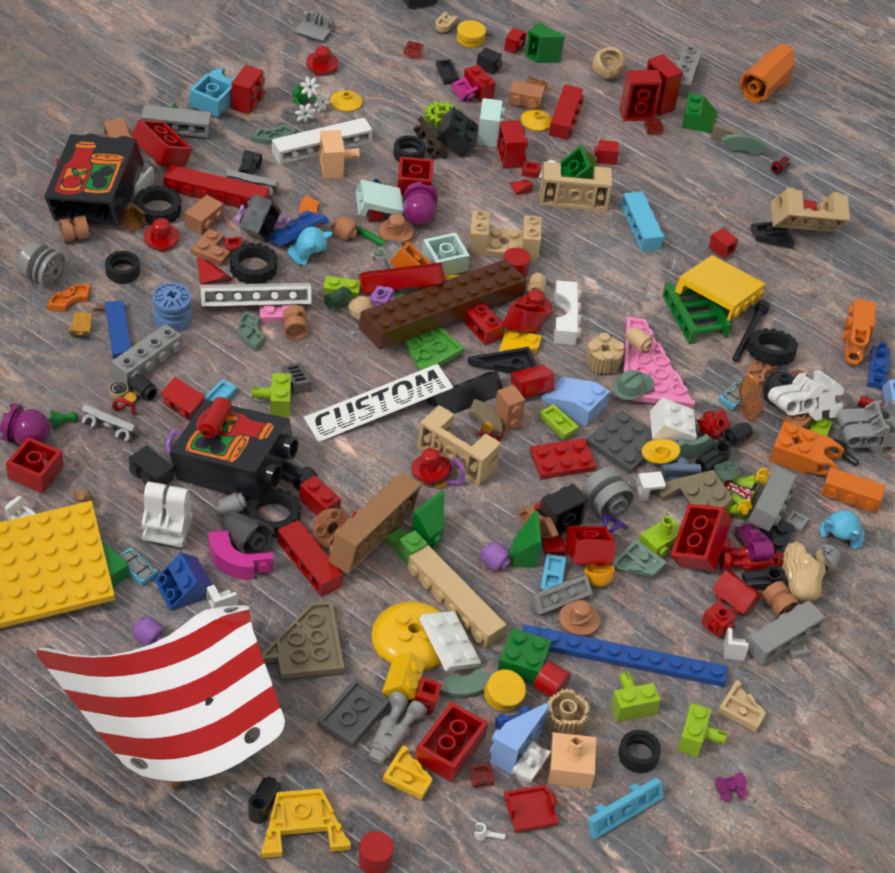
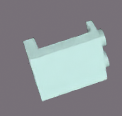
M361 179L355 192L359 215L366 216L369 209L389 214L404 215L403 196H401L400 188Z

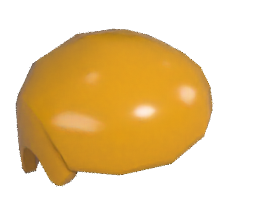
M587 564L584 574L588 576L590 585L605 587L614 579L615 570L614 566L609 564L604 566Z

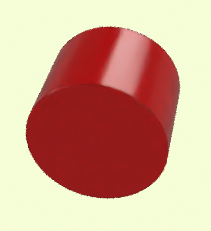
M522 248L506 250L503 260L506 259L526 277L530 263L529 253Z
M548 661L538 673L533 688L549 698L553 697V694L556 695L561 689H566L571 673Z
M378 831L367 833L362 837L359 844L358 864L364 872L385 873L389 870L394 850L392 839L387 834Z

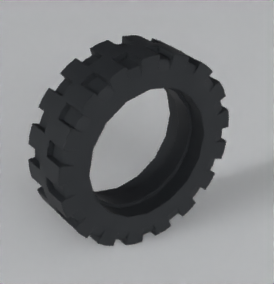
M148 186L147 189L140 190V193H137L134 199L137 218L141 219L143 223L147 222L148 225H153V221L158 218H165L173 223L176 221V218L180 217L181 197H179L178 192H175L172 188L169 189L167 186ZM153 200H162L170 203L172 206L163 211H154L146 208L144 205Z
M261 243L242 244L241 247H236L234 252H231L230 272L232 276L238 278L239 282H245V284H263L267 280H272L277 272V255L275 251L269 249L270 247L267 245L263 246ZM247 258H259L267 262L268 265L261 269L251 270L241 266L240 262Z
M763 328V330H756L750 336L748 352L750 356H753L755 360H759L763 364L783 366V364L788 365L794 361L798 343L794 337H791L792 335L786 334L785 331ZM761 344H774L782 347L784 350L768 349Z
M269 488L262 500L252 498L248 502L247 516L271 525L275 531V535L272 533L274 538H277L278 529L297 520L300 521V502H297V497L295 495L292 496L291 492H285L281 488ZM268 504H279L286 507L290 511V515L284 520L272 522L261 518L257 511Z

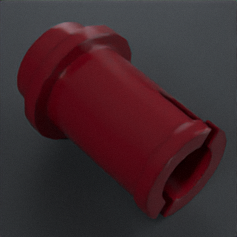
M783 157L779 161H774L771 165L772 172L780 174L783 169L790 165V162H788L790 159Z

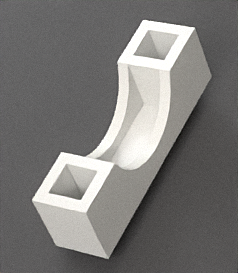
M556 280L554 306L563 309L566 315L556 318L554 343L576 345L577 338L581 336V327H578L581 322V315L578 314L581 309V302H578L581 290H578V282Z

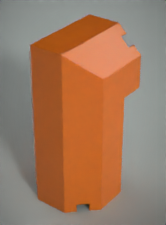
M784 44L776 46L767 51L741 76L739 88L740 90L743 89V95L746 99L754 103H758L761 100L764 101L778 87L784 88L790 82L795 65L793 48Z

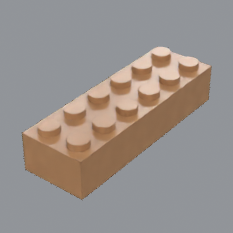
M403 472L397 477H393L386 487L380 489L378 495L371 497L364 508L360 507L353 518H348L345 525L334 532V542L329 549L330 556L328 562L349 574L413 513L422 483Z

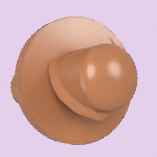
M400 214L391 215L389 220L384 221L379 226L380 238L394 247L412 241L413 227Z
M329 508L322 511L313 523L315 539L322 546L330 548L334 542V532L345 525L348 518H350L349 515L338 508Z
M577 600L566 604L561 609L559 624L566 633L588 637L598 631L600 616L589 602Z

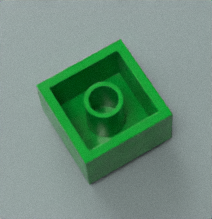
M511 628L499 659L497 671L511 670L517 673L524 683L533 686L538 673L546 664L552 640Z

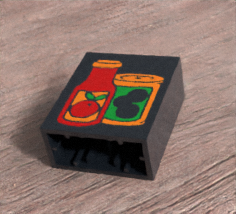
M93 133L86 135L70 134L44 196L53 220L59 221L66 218L74 220V217L85 216L87 223L120 226L144 165L136 139H131L127 136H120L118 138L100 137Z
M205 399L170 450L176 480L228 493L236 492L238 494L242 492L244 497L262 500L270 486L276 487L278 485L285 461L287 459L293 460L298 452L299 440L292 435L290 419L232 406L231 412L216 437L206 438L202 436L198 427L213 401Z

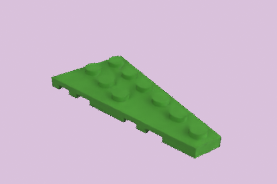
M398 289L394 290L397 298L405 296ZM441 327L403 341L419 371L436 364L440 367L464 353V347Z

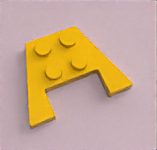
M322 788L277 792L264 845L261 850V858L281 857V835L326 831L328 833L330 852L351 849V843L346 838L341 824L338 823Z

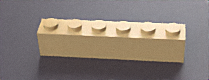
M429 545L409 556L408 570L410 574L415 576L422 586L428 589L434 595L436 601L441 603L448 612L455 611L462 627L472 634L477 643L486 649L505 637L507 625Z

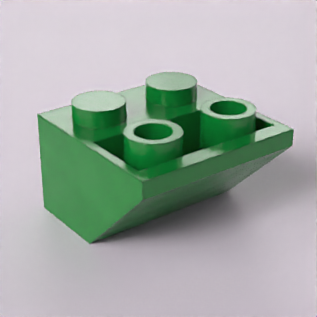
M539 22L528 30L525 56L537 63H560L565 36Z

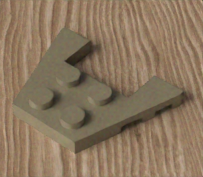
M714 470L665 481L666 486L664 489H656L663 501L682 492L689 504L718 506L727 509L734 502Z

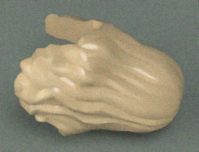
M798 541L788 543L783 553L784 562L782 565L784 575L789 582L788 589L798 602L815 601L820 598L822 590L821 581L826 573L823 551L819 549L816 552L815 560L810 553L807 554L802 543Z

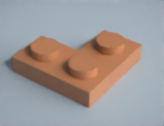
M210 228L190 248V254L207 259L220 267L230 257L229 250L219 247L224 241V234Z

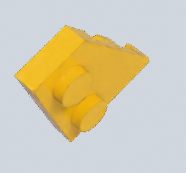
M506 328L499 351L529 347L532 354L537 353L542 336L519 330L510 331Z
M404 745L383 776V782L420 800L424 798L433 780L427 771L422 769L418 760H414L408 753V748Z

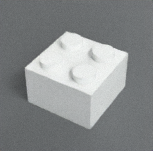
M661 398L650 410L652 439H668L677 443L681 439L695 440L697 438L694 409Z

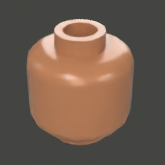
M346 215L338 216L331 226L333 234L343 241H348L350 238L353 240L358 233V230H356L357 223Z

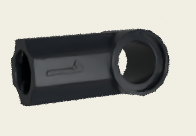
M245 150L238 172L254 175L256 168L259 169L261 166L262 154Z
M719 440L712 449L696 458L695 463L701 465L702 473L715 468L716 464L730 459L732 449L730 442Z
M285 461L282 466L281 478L293 483V486L298 491L300 484L314 475L318 478L315 470L310 467L302 469L288 461Z
M770 565L766 570L742 572V580L754 589L767 588L777 581H782L784 571L780 566Z
M270 776L263 778L255 794L249 798L248 818L251 822L259 824L267 820L268 811L275 800L277 792L281 788V784L276 778Z

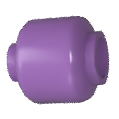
M496 541L492 544L489 542L480 553L482 556L481 562L492 571H497L499 568L504 570L511 561L508 559L510 552Z
M141 617L132 628L134 631L133 638L144 647L164 638L162 635L164 627L152 617Z

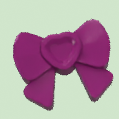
M741 772L735 774L734 777L726 779L717 777L715 779V787L718 793L721 794L720 799L727 803L730 802V791L734 789L741 800L747 794V790H745L746 778Z

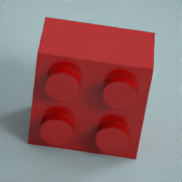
M248 65L242 68L231 83L232 110L249 115L253 109H256L258 102L263 100L265 91H263L265 78L263 77L264 70Z
M520 120L500 121L497 150L503 169L523 168V162L526 161L525 148H528L525 129L521 126Z
M400 157L397 188H400L401 195H404L407 187L412 183L422 182L423 185H432L433 159Z
M30 437L25 439L6 462L8 479L41 493L44 492L64 467L61 450Z
M567 526L565 549L576 565L596 564L604 566L606 564H613L615 540L606 526Z

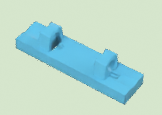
M656 777L642 786L635 783L629 786L630 793L607 807L603 804L594 807L595 814L587 818L589 835L593 839H597L662 800V781Z

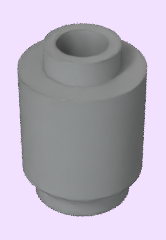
M235 492L218 500L219 504L216 505L221 516L230 511L240 513L248 506L242 492L238 494Z

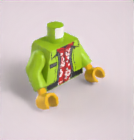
M766 468L758 470L757 475L737 477L724 482L723 485L734 501L726 509L729 515L742 520L749 512L748 509H752L751 504L756 497L759 481L762 484L768 482L767 477L770 474Z

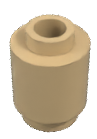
M535 273L530 276L527 285L528 293L534 289L544 293L546 278L543 274Z
M632 327L626 334L628 342L640 352L649 351L653 346V338L640 328Z

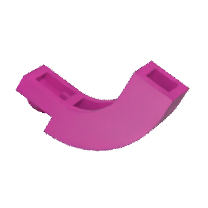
M228 530L208 532L210 558L223 573L238 579L254 580V573L273 571V552L258 554L241 553L231 545Z

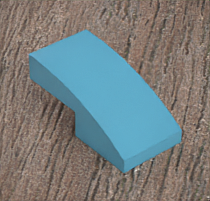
M546 554L540 590L562 583L566 557Z

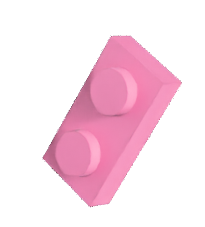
M296 304L259 305L261 323L284 322L283 311L288 306Z

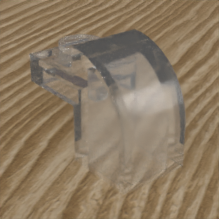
M390 240L376 248L377 251L371 254L374 261L384 260L388 269L395 268L389 261L403 246L396 240Z

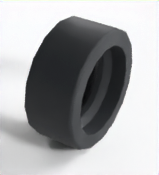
M401 136L394 143V158L398 162L400 157L424 159L426 146L424 141L416 136ZM412 148L417 150V152L409 153L401 149Z
M122 250L111 253L105 261L106 275L115 283L125 284L135 281L140 274L139 258L130 251ZM118 264L132 266L128 270H117L113 267Z
M632 730L622 738L618 757L623 766L632 772H649L655 768L659 761L661 745L659 740L648 731ZM635 743L643 744L651 750L652 756L648 759H637L630 755L627 747Z

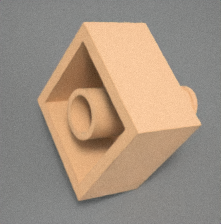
M341 130L320 131L319 159L323 179L343 178L344 159H359V148L344 149Z
M553 732L550 743L551 754L549 756L548 784L591 789L595 776L596 737Z

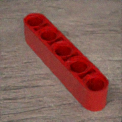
M439 262L367 271L358 275L362 293L374 292L377 286L390 287L396 290L436 285L446 281L442 263Z

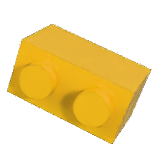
M412 652L393 658L382 692L388 698L392 692L398 691L404 694L407 700L414 699L425 664Z

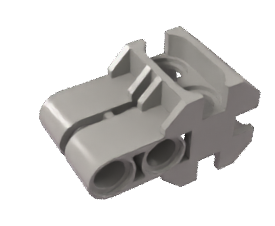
M889 400L887 407H880L881 401H873L865 406V408L843 409L838 412L837 419L846 445L849 448L870 447L875 454H881L884 447H891L890 453H895V400Z

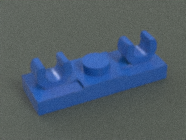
M880 342L879 346H872L867 387L883 390L882 386L887 382L891 350L886 348L887 343Z

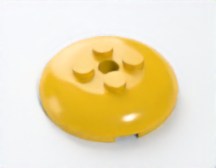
M416 601L397 603L385 609L377 617L372 628V644L378 656L392 663L393 658L412 652L425 664L423 671H428L441 665L442 663L419 620L423 614L439 613L441 611L434 606Z

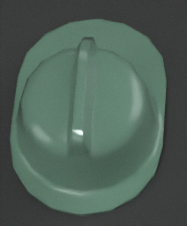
M628 370L615 382L614 393L621 399L634 400L651 391L654 387V381L645 373Z

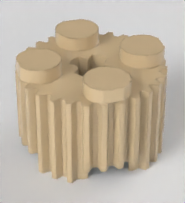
M600 333L597 338L591 339L587 346L585 358L589 371H592L595 375L601 373L609 374V372L614 375L618 373L623 359L624 343L617 341L614 337H610L608 333Z
M561 689L559 693L553 694V697H550L547 701V704L550 706L546 728L549 729L548 733L551 736L553 732L582 735L583 730H585L590 712L589 702H586L584 698H580L581 695L577 696L573 689Z

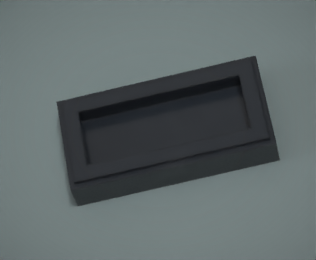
M451 59L436 61L435 65L443 85L452 84L459 80Z

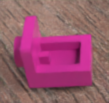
M465 77L453 82L451 85L460 101L471 100L476 96L475 93L479 89L477 86L472 88Z

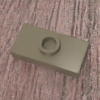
M715 123L711 139L722 142V137L737 133L746 135V133Z

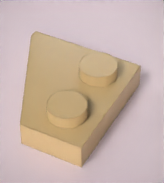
M736 680L720 705L718 713L756 732L764 720L766 712L755 702L750 693L748 695L741 688V682Z

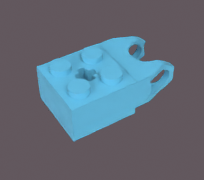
M218 68L210 73H206L190 89V106L201 111L211 112V115L219 117L231 105V83L235 77H225L224 68Z

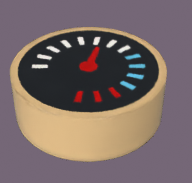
M115 381L109 386V395L114 399L124 398L125 394L128 393V385L125 382Z

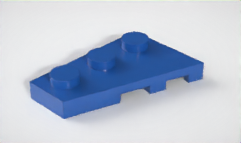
M305 211L297 219L289 221L282 229L274 231L268 240L270 244L280 247L298 238L299 233L305 228L314 227L321 222L325 225L329 223V220L325 215Z

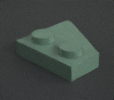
M635 539L613 560L611 565L614 566L615 570L653 579L666 567L667 562Z

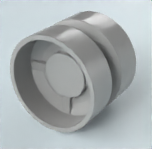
M605 467L596 471L586 480L582 488V493L587 497L602 519L604 514L615 518L620 516L632 505L635 499V493L613 467Z

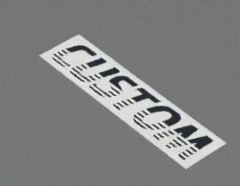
M436 364L303 418L317 441L320 442L454 387L439 365Z

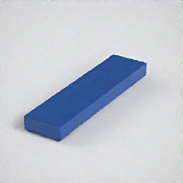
M123 300L105 302L113 359L131 348Z

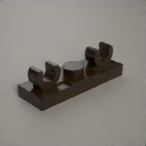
M422 116L419 117L417 120L421 125L415 126L413 130L418 138L422 139L424 137L428 144L431 145L427 147V152L432 159H436L439 154L443 159L446 158L448 154L439 140L436 139L435 134Z

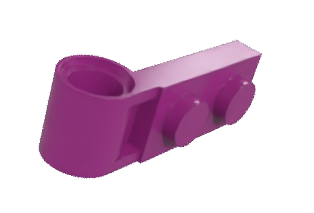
M746 523L740 527H735V535L749 547L751 560L773 558V543L753 524Z

